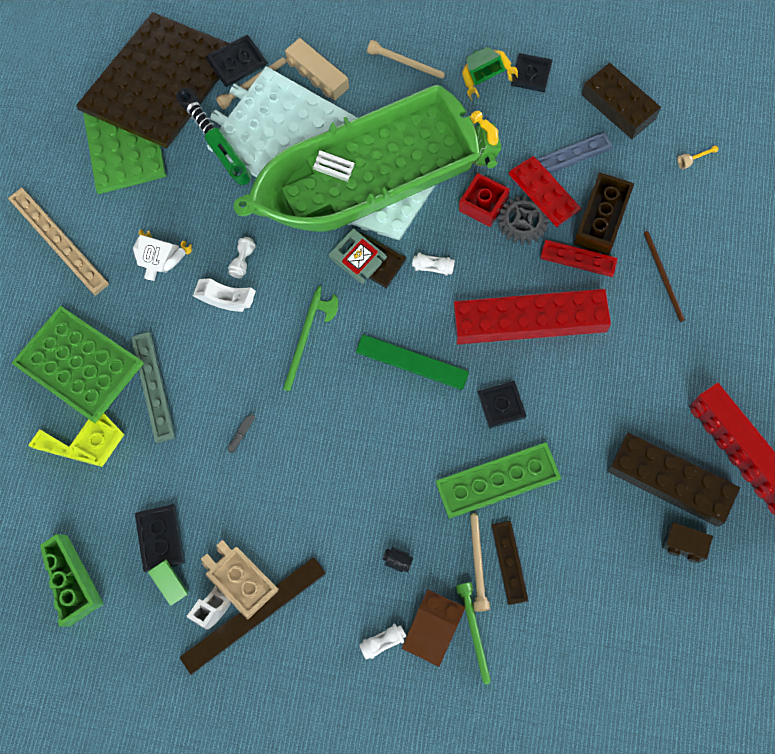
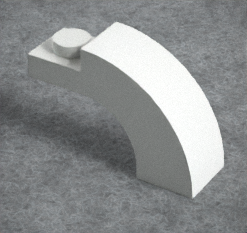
M210 278L199 279L193 296L222 309L243 312L244 308H250L256 291L252 288L227 287Z
M215 586L203 601L201 599L197 601L187 615V618L201 627L209 629L224 615L231 602Z

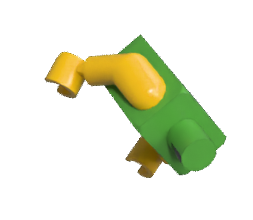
M475 111L471 113L470 118L473 124L478 122L475 131L478 138L480 155L473 163L478 166L485 165L488 168H494L497 165L496 157L502 147L498 136V129L494 123H490L486 119L483 120V115L480 111Z

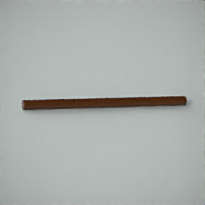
M646 231L643 234L677 317L680 322H683L685 318L650 233Z

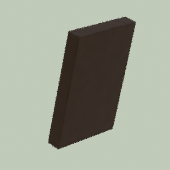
M359 232L387 256L384 261L381 260L382 264L369 277L370 280L387 289L405 263L406 257Z

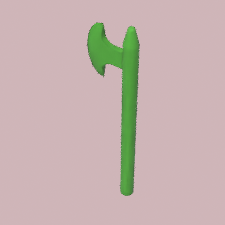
M318 286L314 292L283 387L286 391L291 390L316 310L325 312L326 318L324 322L332 320L338 311L339 302L335 294H333L332 299L328 302L320 300L321 286Z

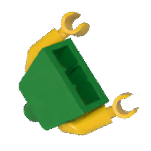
M490 47L475 50L472 55L466 58L467 64L462 71L466 88H469L467 94L470 100H472L471 95L473 93H476L479 98L477 89L473 87L474 84L476 86L506 71L505 69H507L508 80L512 81L511 74H515L518 77L517 68L511 67L512 64L505 53L499 50H492Z

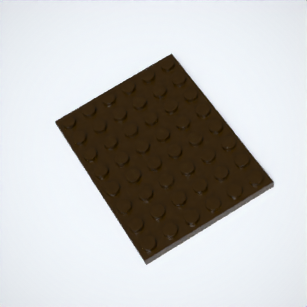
M152 12L81 98L76 107L81 112L167 149L192 116L178 103L176 99L177 93L183 88H189L201 104L220 79L205 58L208 54L230 43Z

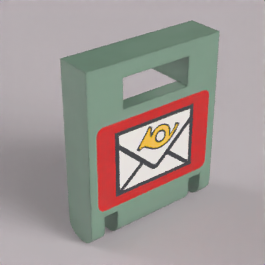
M354 228L329 254L331 260L362 285L365 279L360 275L362 274L368 280L382 264L381 260L384 261L387 258L382 251ZM350 241L353 245L343 255L340 250Z

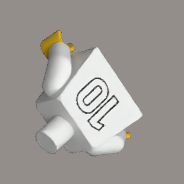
M139 230L140 237H138L133 246L137 265L146 267L144 278L155 281L157 271L167 273L185 254L192 252V244L189 247H185L186 241H182L181 248H179L178 245L152 238L149 230L146 234L143 230Z

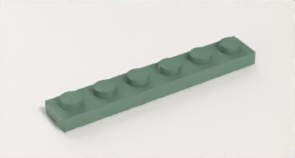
M150 332L133 336L131 339L135 356L144 363L139 369V374L155 442L160 443L174 439L176 437L152 335Z

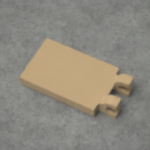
M222 540L216 545L217 551L223 556L217 563L208 554L201 558L202 565L209 570L206 573V577L249 619L278 592V588L238 547L231 550Z

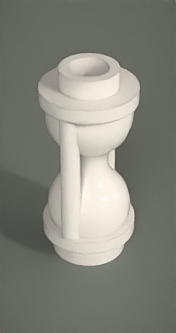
M249 237L239 239L237 246L239 256L233 259L228 267V273L231 276L241 279L246 274L247 263L245 259L256 248L253 239Z
M418 252V255L413 258L412 267H415V271H431L448 276V274H453L455 260L450 259V257L427 256Z
M393 624L386 631L367 640L364 639L363 643L359 644L366 660L369 658L373 659L374 656L379 655L382 651L404 643L403 638L406 635L401 625L397 627L396 624Z

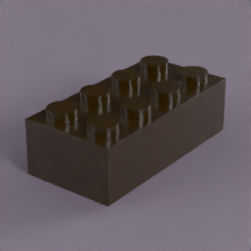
M610 62L585 82L582 96L631 140L657 119L661 109L660 105Z
M599 172L574 245L609 256L635 183Z

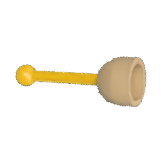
M714 145L711 149L694 156L688 153L678 156L677 163L681 169H686L693 164L694 159L711 152L716 153L718 146Z

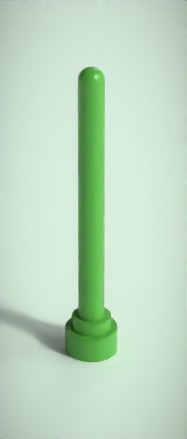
M469 582L457 585L456 590L457 594H460V598H463L464 606L466 607L465 610L482 681L487 685L491 682L471 600L473 587L472 583Z

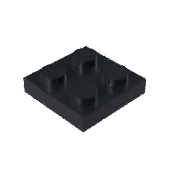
M519 53L515 66L518 70V77L513 74L511 86L545 93L553 60Z
M515 381L477 392L489 429L527 417Z

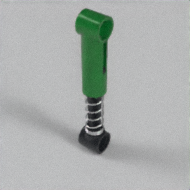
M189 88L179 90L176 95L178 103L186 112L192 115L193 120H196V124L199 125L200 130L205 135L206 142L231 178L239 185L247 184L251 179L249 169L221 130L214 128V124L210 123V118L206 117V113L200 107L199 99ZM228 154L233 160L232 164L225 155Z

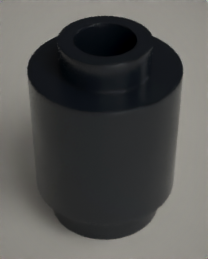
M392 546L391 550L386 549L382 560L386 561L385 566L399 572L405 571L408 573L414 557L409 556L410 553Z

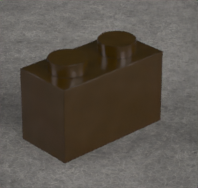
M672 522L668 525L662 548L667 550V553L670 555H683L687 557L688 561L700 563L708 558L713 536Z

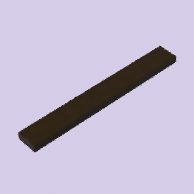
M313 557L276 585L278 592L249 619L239 612L179 657L190 675H193L325 576L326 573Z

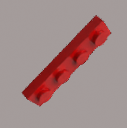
M545 240L540 257L542 260L612 278L618 260L616 257Z

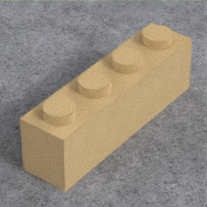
M301 38L285 50L287 63L291 67H295L301 76H306L313 86L319 87L326 97H331L335 101L349 89L348 77Z

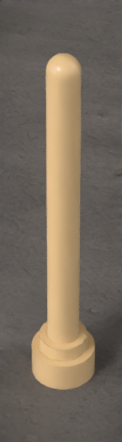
M371 40L368 45V54L373 56L380 54L437 78L443 79L445 77L444 72L382 48L377 41Z
M281 58L268 68L276 71L286 64V59ZM261 72L252 77L251 79H249L248 81H246L240 87H242L245 90H248L253 85L258 76L261 74ZM230 93L221 94L216 97V101L224 110L230 106L231 100L236 98V96Z
M472 513L470 519L477 598H475L473 606L476 612L489 611L490 601L485 597L479 519L476 513Z

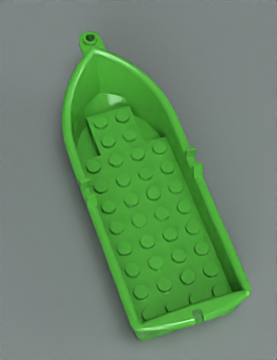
M440 85L426 88L352 121H348L347 117H344V124L336 127L334 122H332L328 131L293 144L272 158L256 177L250 194L235 200L233 204L234 211L239 216H247L253 213L258 216L268 217L283 225L306 231L326 232L338 229L470 170L473 162L480 155L474 125L470 116L466 118L461 117L467 111L456 97ZM319 151L354 163V168L348 182L313 170ZM319 163V165H321V166L327 167V168H329V169L338 171V172L343 173V174H347L346 172L340 171V170H338V169L336 170V169L330 168V166H327V165H324V164Z

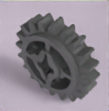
M518 196L515 202L509 199V205L504 203L503 209H500V216H498V222H500L498 228L502 229V235L508 234L507 240L514 238V244L517 240H520L521 245H523L525 240L529 245L532 239L538 242V238L544 236V232L547 231V225L549 224L548 217L531 199L527 201L526 196L523 197L522 201ZM514 213V221L510 223L509 217ZM537 218L538 224L533 228V219Z

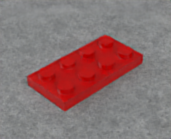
M535 156L511 169L508 173L556 227L566 222L582 209Z

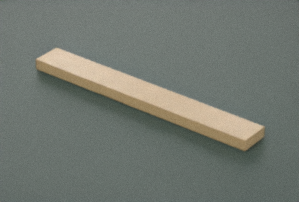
M20 188L8 198L94 296L109 285L23 188Z

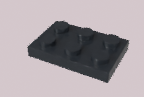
M248 34L208 54L205 58L225 87L267 65V61Z
M171 504L136 512L135 520L143 572H148L164 560H167L171 567L184 564L185 560L176 506Z

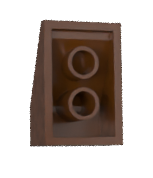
M427 590L402 649L440 667L466 607Z

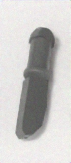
M255 415L246 417L232 442L228 445L230 453L237 450L236 448L241 440L244 439V435L255 420Z

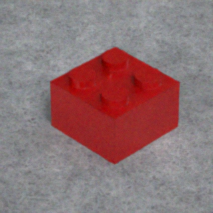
M477 173L460 200L459 212L491 228L500 213V209L503 208L504 203L506 204L510 189Z

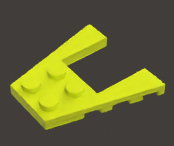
M103 413L96 423L88 419L69 447L40 429L28 446L33 449L103 467L125 434Z

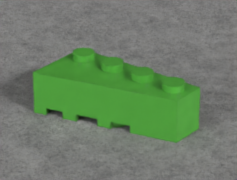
M56 534L40 545L45 569L48 571L50 581H48L49 586L53 591L55 599L53 601L54 607L59 616V619H57L59 627H70L104 603L67 535Z

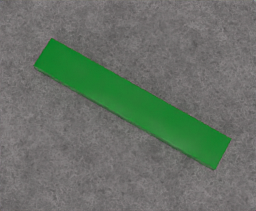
M362 335L356 349L357 354L462 391L469 376V371L366 335Z

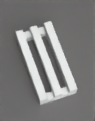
M319 151L313 170L348 182L354 168V163ZM319 163L330 166V168L346 172L347 174H343L338 171L319 165Z

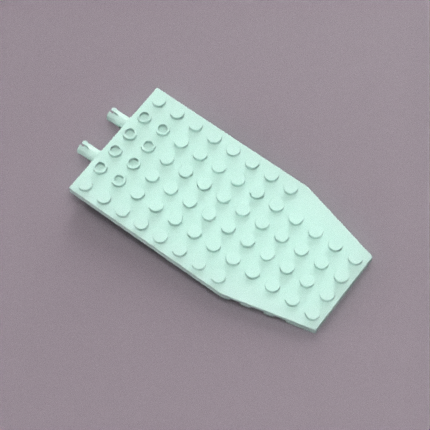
M266 66L248 91L237 84H233L234 87H231L230 94L240 98L241 101L230 116L227 117L214 110L210 120L221 125L220 130L249 169L250 173L257 177L264 166L284 149L328 131L332 122L338 127L344 124V117H347L348 121H352L357 117ZM207 145L208 150H210V151L213 152V150L210 148V146ZM228 154L225 155L228 158V160L231 163H233L231 157ZM435 186L347 225L351 226L352 224L361 227L363 230L375 231L377 234L400 240Z

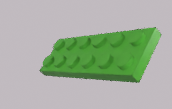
M545 442L436 480L435 483L448 519H452L560 481L561 476L548 444Z

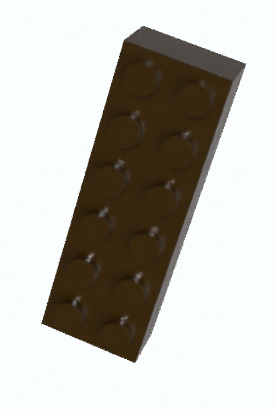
M629 432L623 438L607 471L716 527L725 524L741 488Z

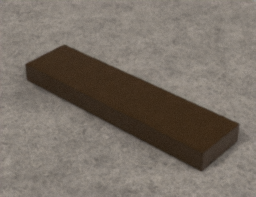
M511 521L491 524L508 606L528 602Z

